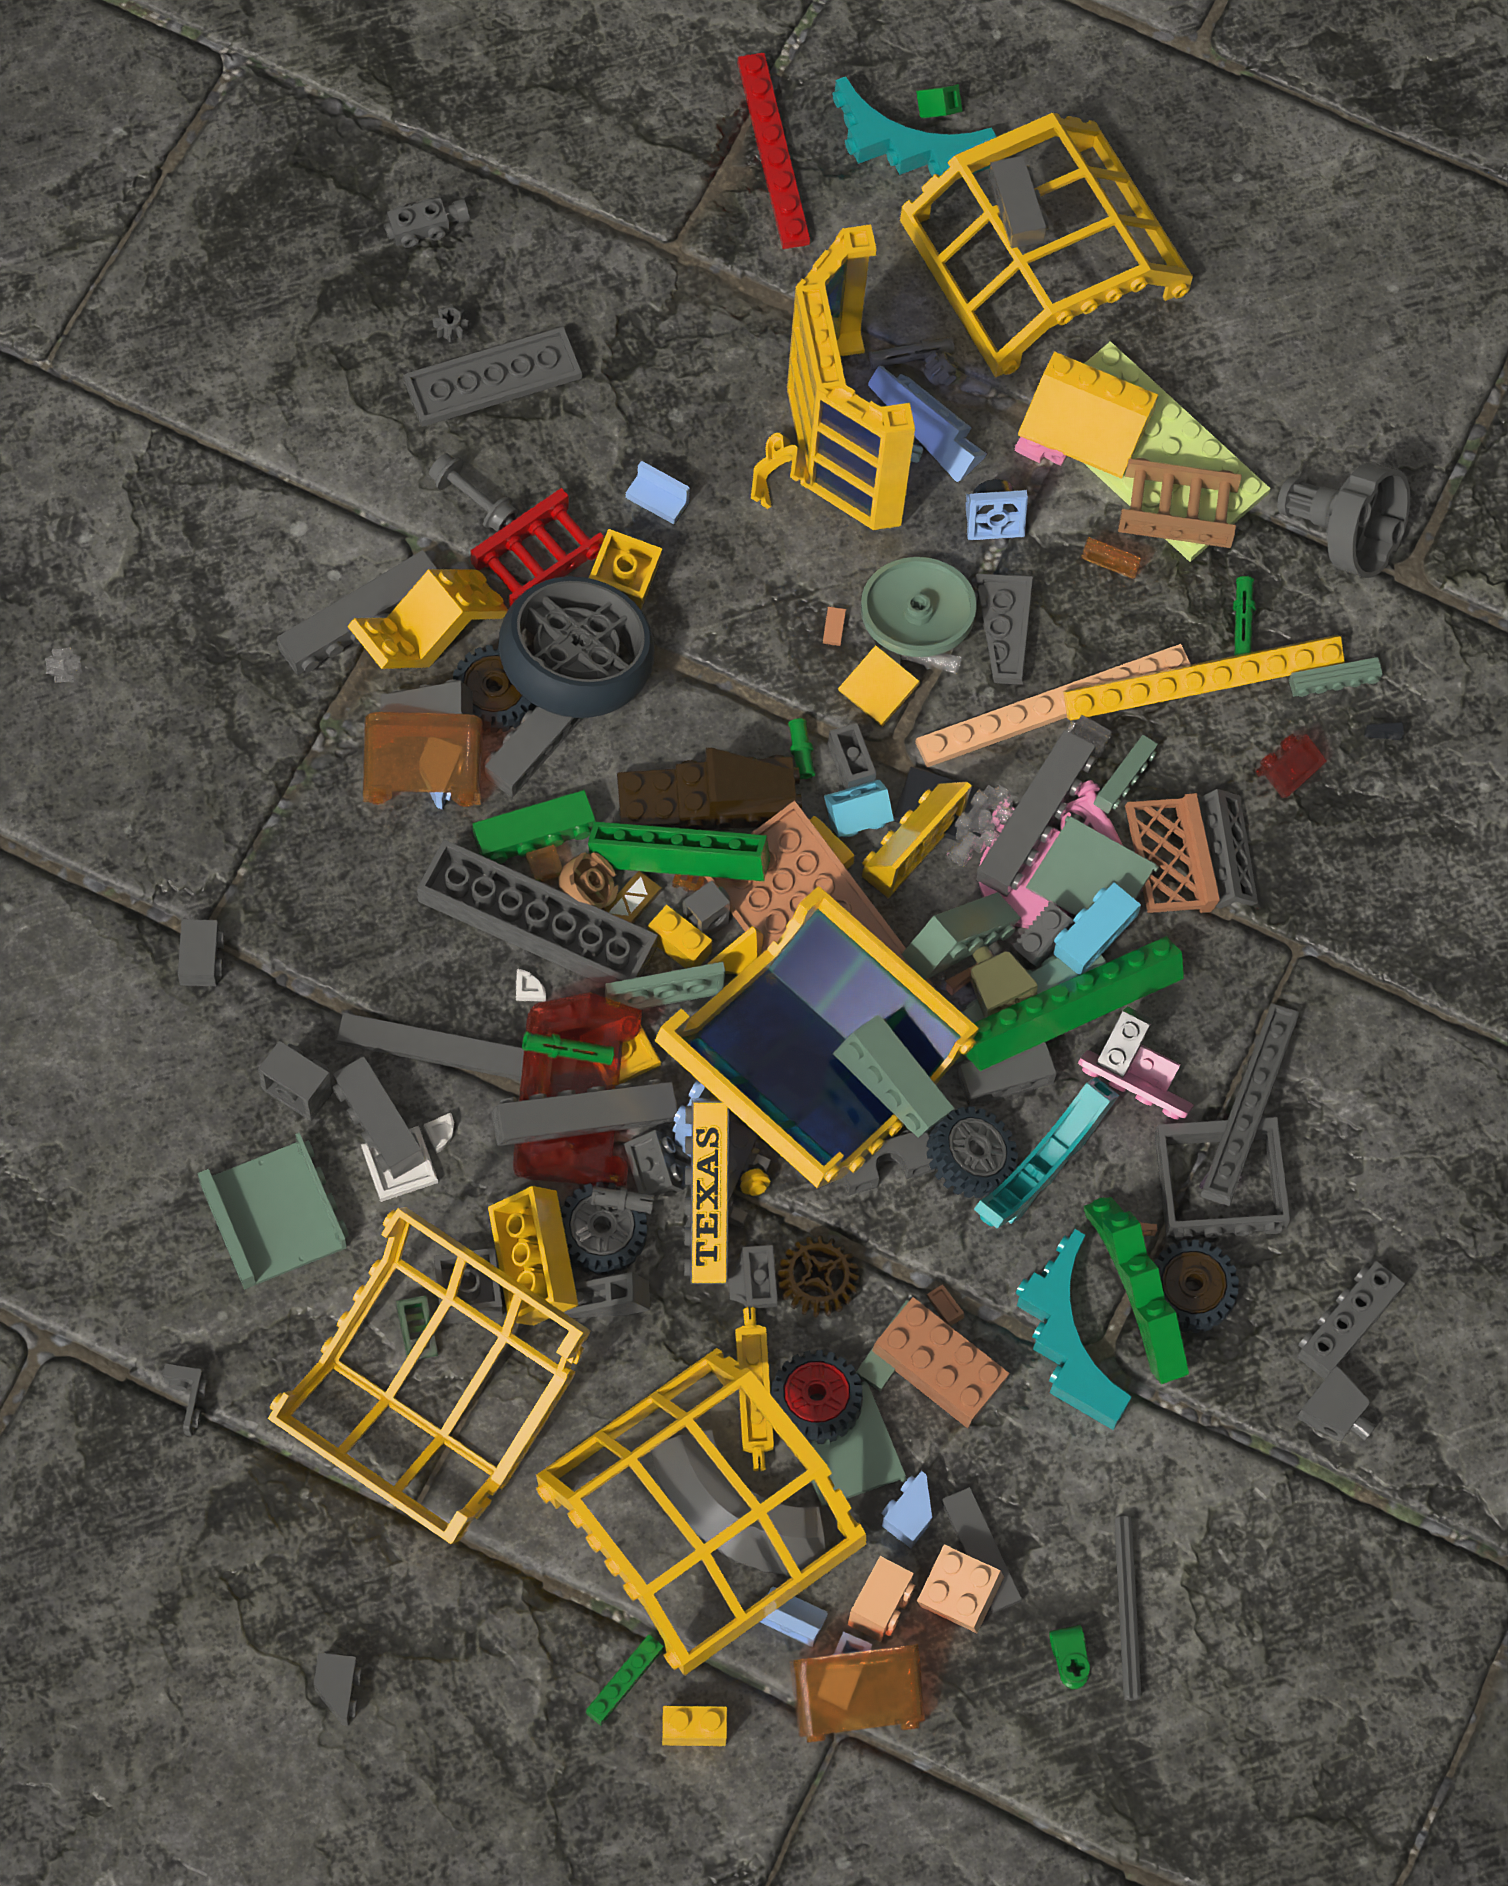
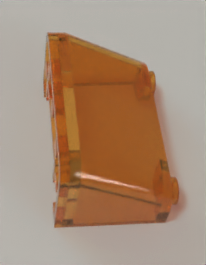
M374 712L368 714L365 717L363 802H370L376 805L384 804L392 798V791L451 793L452 800L460 806L481 805L482 720L475 715L395 712Z
M918 1644L789 1661L799 1737H806L807 1743L826 1740L825 1734L890 1725L900 1724L901 1730L920 1728V1721H925Z

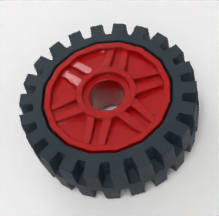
M809 1350L803 1352L802 1357L796 1354L792 1357L791 1362L786 1361L782 1365V1370L777 1371L772 1384L771 1396L810 1444L812 1440H817V1444H824L826 1439L833 1442L837 1440L838 1435L841 1437L845 1436L848 1429H852L855 1426L856 1419H859L861 1414L863 1393L859 1375L855 1374V1368L851 1364L847 1365L846 1359L841 1356L837 1359L835 1353L829 1352L828 1355H823V1350H816V1354H811ZM819 1393L822 1394L824 1398L822 1400L815 1401L812 1400L810 1396L812 1394Z

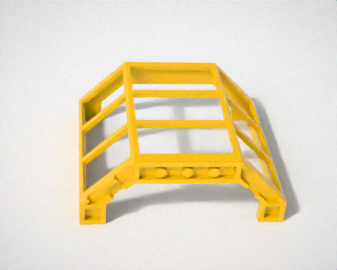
M1051 113L961 152L947 162L950 167L941 176L935 174L921 187L923 193L915 201L909 199L901 209L900 221L995 378L1003 374L1009 375L1015 372L1020 367L1022 353L1049 328L1057 324H1067L1073 317L1082 313L1089 314L1104 303L1116 302L1122 295L1131 291L1138 292L1147 284L1164 286L1163 298L1165 301L1174 297L1176 299L1181 298L1190 290L1192 274L1095 121L1089 120L1087 123H1083L1080 118L1067 116L1063 119L1059 114ZM1057 136L1060 137L1079 169L1038 186L1034 190L1038 189L1041 197L1085 177L1109 217L1022 255L1018 247L1011 249L1004 225L998 216L1000 215L998 206L991 205L972 172L990 165L991 162L1002 160ZM1093 147L1107 170L1088 166L1080 152ZM963 177L984 213L939 254L920 223L930 219L931 204L957 179ZM1096 178L1115 181L1137 217L1118 214ZM990 221L1014 261L977 296L968 302L945 263ZM1115 225L1139 265L1052 304L1028 263ZM1126 226L1144 228L1167 265L1148 262ZM1020 269L1044 310L998 351L974 311Z
M402 1207L397 1208L396 1211L393 1209L383 1222L385 1229L381 1235L388 1238L383 1258L382 1260H376L369 1271L371 1278L366 1286L361 1285L353 1297L355 1303L350 1312L345 1311L337 1323L339 1329L334 1338L332 1336L329 1337L322 1346L321 1352L324 1354L294 1390L284 1392L283 1394L279 1393L270 1406V1409L273 1411L268 1419L448 1543L453 1544L462 1539L474 1518L478 1519L491 1504L492 1500L488 1498L489 1495L493 1496L498 1489L502 1490L513 1476L575 1375V1371L570 1369L572 1363L577 1365L584 1350L581 1345L588 1338L591 1330L409 1208ZM411 1225L458 1256L447 1290L401 1259ZM467 1263L514 1294L503 1327L457 1297ZM397 1268L443 1300L389 1388L385 1391L340 1361ZM523 1300L569 1330L556 1352L562 1356L559 1365L512 1334ZM453 1306L498 1336V1339L444 1426L440 1429L396 1399L395 1396L448 1310ZM508 1343L553 1373L554 1376L496 1467L450 1434ZM333 1369L379 1399V1402L339 1447H336L292 1417L294 1412ZM388 1406L435 1437L394 1486L347 1454ZM443 1444L490 1475L465 1507L456 1512L450 1523H447L403 1493L404 1489Z
M718 1348L536 1474L538 1482L536 1491L545 1503L550 1501L556 1509L562 1504L569 1510L567 1515L577 1529L581 1526L588 1534L586 1540L596 1553L601 1551L607 1558L604 1563L614 1577L619 1574L625 1582L623 1588L633 1601L638 1599L644 1606L665 1642L667 1653L664 1654V1657L674 1670L679 1668L684 1676L866 1545V1533L861 1524L857 1523L851 1516L849 1510L852 1508L841 1489L838 1488L834 1491L833 1487L835 1486L829 1477L832 1473L824 1460L754 1373L747 1367L742 1371L738 1368L741 1367L739 1362L730 1356L724 1358L722 1351ZM711 1371L724 1386L688 1412H685L670 1401ZM739 1388L746 1393L807 1469L806 1472L761 1504L694 1421ZM659 1408H662L677 1419L632 1452L615 1441L617 1437ZM685 1426L751 1508L750 1512L705 1544H703L638 1461ZM603 1447L608 1448L621 1458L575 1492L559 1480V1478ZM629 1466L695 1549L694 1552L648 1585L582 1501L583 1498ZM815 1480L837 1519V1528L846 1539L800 1571L767 1512L809 1482ZM756 1520H759L792 1578L744 1611L710 1553ZM702 1560L733 1612L735 1619L687 1652L654 1593Z

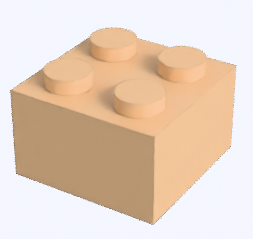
M944 1544L917 1602L922 1608L978 1633L1004 1576L1000 1570Z
M880 1556L851 1609L848 1625L879 1642L882 1641L885 1634L891 1636L901 1614L898 1611L899 1607L905 1609L913 1595L915 1585L911 1581L914 1573Z

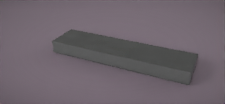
M970 1487L943 1498L941 1503L964 1553L1000 1570L1004 1576L990 1606L992 1614L1021 1602L1020 1594Z

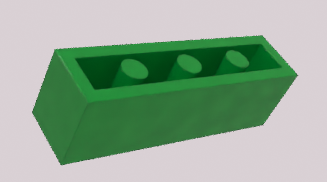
M585 790L472 823L473 837L481 856L502 864L508 858L514 856L525 857L541 848H556L562 845L563 842L571 839L582 840L588 838L591 834L595 818Z

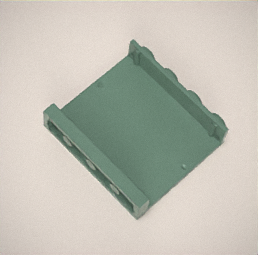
M300 1133L295 1134L296 1143L212 1176L209 1169L197 1173L204 1195L244 1290L346 1249L345 1238L349 1236L343 1219L340 1221L336 1219L333 1211L338 1210L334 1197L332 1193L326 1195L322 1186L326 1184L320 1166L314 1167L311 1158L315 1157L309 1140L303 1142Z

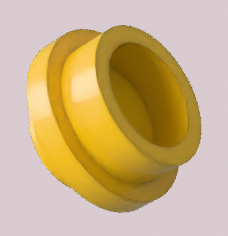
M761 1169L749 1170L741 1176V1191L751 1196L760 1195L769 1186L770 1179Z

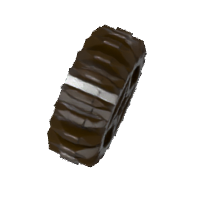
M808 1236L805 1241L806 1246H803L799 1241L795 1242V1251L792 1249L786 1250L785 1255L788 1259L780 1260L779 1265L783 1269L777 1272V1277L782 1279L778 1283L779 1290H786L783 1294V1299H793L791 1303L792 1309H796L801 1305V1313L803 1315L808 1313V1309L814 1310L813 1316L815 1318L819 1317L820 1310H824L827 1317L831 1316V1307L837 1312H841L843 1308L842 1303L849 1305L852 1300L850 1295L857 1293L858 1288L854 1284L859 1283L860 1276L854 1274L858 1271V1264L851 1263L854 1255L852 1253L843 1255L846 1246L842 1244L835 1248L834 1238H831L828 1244H824L823 1236L818 1237L817 1243H813L811 1237ZM815 1257H824L830 1261L820 1262ZM803 1262L805 1265L804 1270L807 1274L802 1277L801 1282L796 1284L793 1272L798 1264ZM838 1270H841L843 1283L834 1292L830 1279L835 1276ZM813 1273H816L818 1276L824 1275L823 1280L819 1277L813 1279ZM810 1291L819 1292L822 1295V1297H815L808 1295L806 1293Z

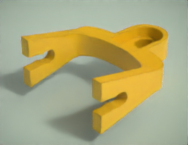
M774 433L769 437L766 442V457L754 467L751 499L756 502L761 500V505L767 509L772 506L766 479L778 466L792 460L790 478L795 481L800 480L801 485L805 488L811 487L804 451L796 445L790 444V440L780 433Z

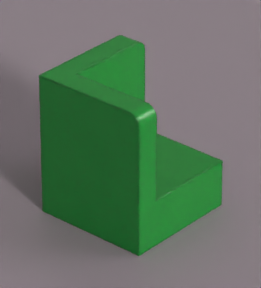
M959 84L931 87L916 91L921 118L947 116L962 112Z

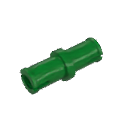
M803 718L793 719L788 722L792 740L790 752L794 755L796 767H799L800 779H809L815 776L811 755L814 749L813 744L809 742L807 721Z

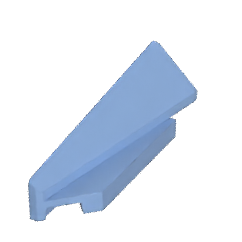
M878 366L868 383L869 387L887 406L910 403L915 425L914 436L956 482L961 481L987 455L983 450L964 438L968 435L971 427L909 377L900 374L896 378L883 366Z

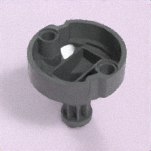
M1367 462L1359 466L1338 490L1327 486L1320 488L1307 484L1300 478L1289 477L1281 487L1277 507L1282 515L1302 517L1311 520L1314 525L1326 528L1329 557L1337 569L1361 577L1371 578L1379 574L1388 565L1389 556L1392 551H1396L1399 547L1409 516L1410 487L1402 471L1377 463Z

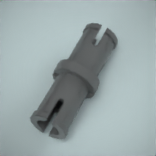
M594 1185L591 1205L618 1208V1212H624L625 1209L651 1214L654 1195L629 1192L627 1188L621 1187V1190Z

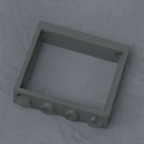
M1277 1117L1262 1118L1254 1140H1266L1275 1215L1176 1221L1167 1145L1220 1142L1228 1120L1159 1124L1157 1126L1154 1136L1166 1237H1175L1177 1240L1190 1239L1193 1235L1217 1238L1222 1236L1223 1233L1247 1236L1254 1231L1277 1234L1287 1228L1290 1215Z

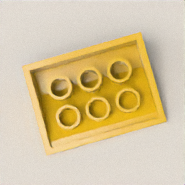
M1054 351L1020 427L1018 436L1049 449L1060 451L1068 457L1122 479L1126 471L1128 459H1132L1155 411L1158 394Z
M968 782L938 784L933 791L928 789L919 799L920 805L914 812L910 809L900 820L902 825L896 832L893 830L889 831L881 841L883 846L877 853L871 851L862 862L864 866L862 877L889 898L944 838V832L955 819L953 815L956 814L961 817L964 814L972 785Z

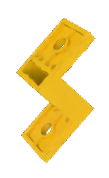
M428 569L387 618H354L348 625V628L381 669L426 668L436 661L471 619H503L508 609L503 604V598L489 587L485 576L480 571L475 569Z

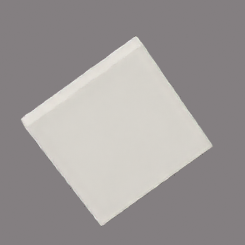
M419 1126L409 1130L420 1146L425 1162L396 1179H393L388 1170L383 1173L375 1159V1156L379 1155L375 1148L369 1149L366 1144H361L380 1202L438 1183Z

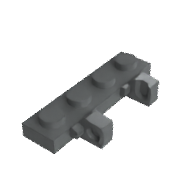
M731 1121L729 1125L728 1223L743 1229L748 1213L739 1208L732 1207L734 1203L731 1200L742 1173L744 1174L748 1169H761L767 1174L771 1160L759 1155V1149L754 1147L759 1136L754 1130ZM690 1216L685 1227H690Z

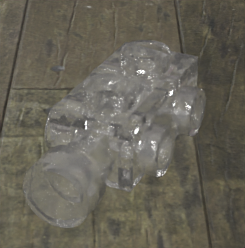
M988 785L984 791L978 789L970 803L973 805L971 811L968 814L963 811L955 823V827L958 828L956 833L958 842L953 843L946 852L951 861L965 867L972 858L973 850L981 854L986 846L990 848L999 835L997 829L1001 823L1006 825L1014 812V809H1012L1013 799L1010 798L1011 794L1007 789L999 785L995 788ZM989 809L995 810L997 814L991 816ZM972 832H979L981 837L976 836Z

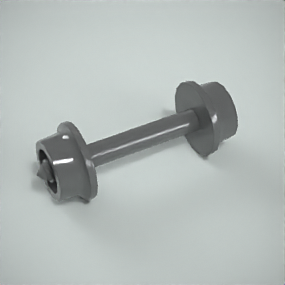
M445 453L434 462L429 471V476L436 482V487L439 490H443L453 483L485 509L488 513L483 522L484 527L487 529L493 528L498 532L517 518L518 510L511 504L512 502L509 497H503L494 503L459 474L464 465V461L461 458H453L448 453Z

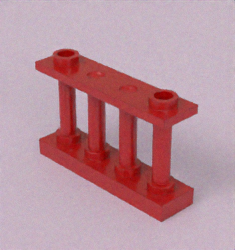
M562 488L471 550V564L476 570L479 571L485 566L491 567L512 592L509 595L510 606L532 586L549 579L564 577L587 560L592 561L596 559L599 554L604 536L600 532L590 539L567 513L569 509V496ZM553 519L559 520L581 545L568 555L544 528ZM530 535H536L558 561L547 570H544L521 544ZM508 550L510 552L513 551L535 576L534 579L524 586L520 585L499 560V557Z

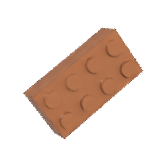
M912 1297L878 1338L872 1350L894 1367L898 1374L966 1428H969L1004 1385L1010 1374L914 1297Z

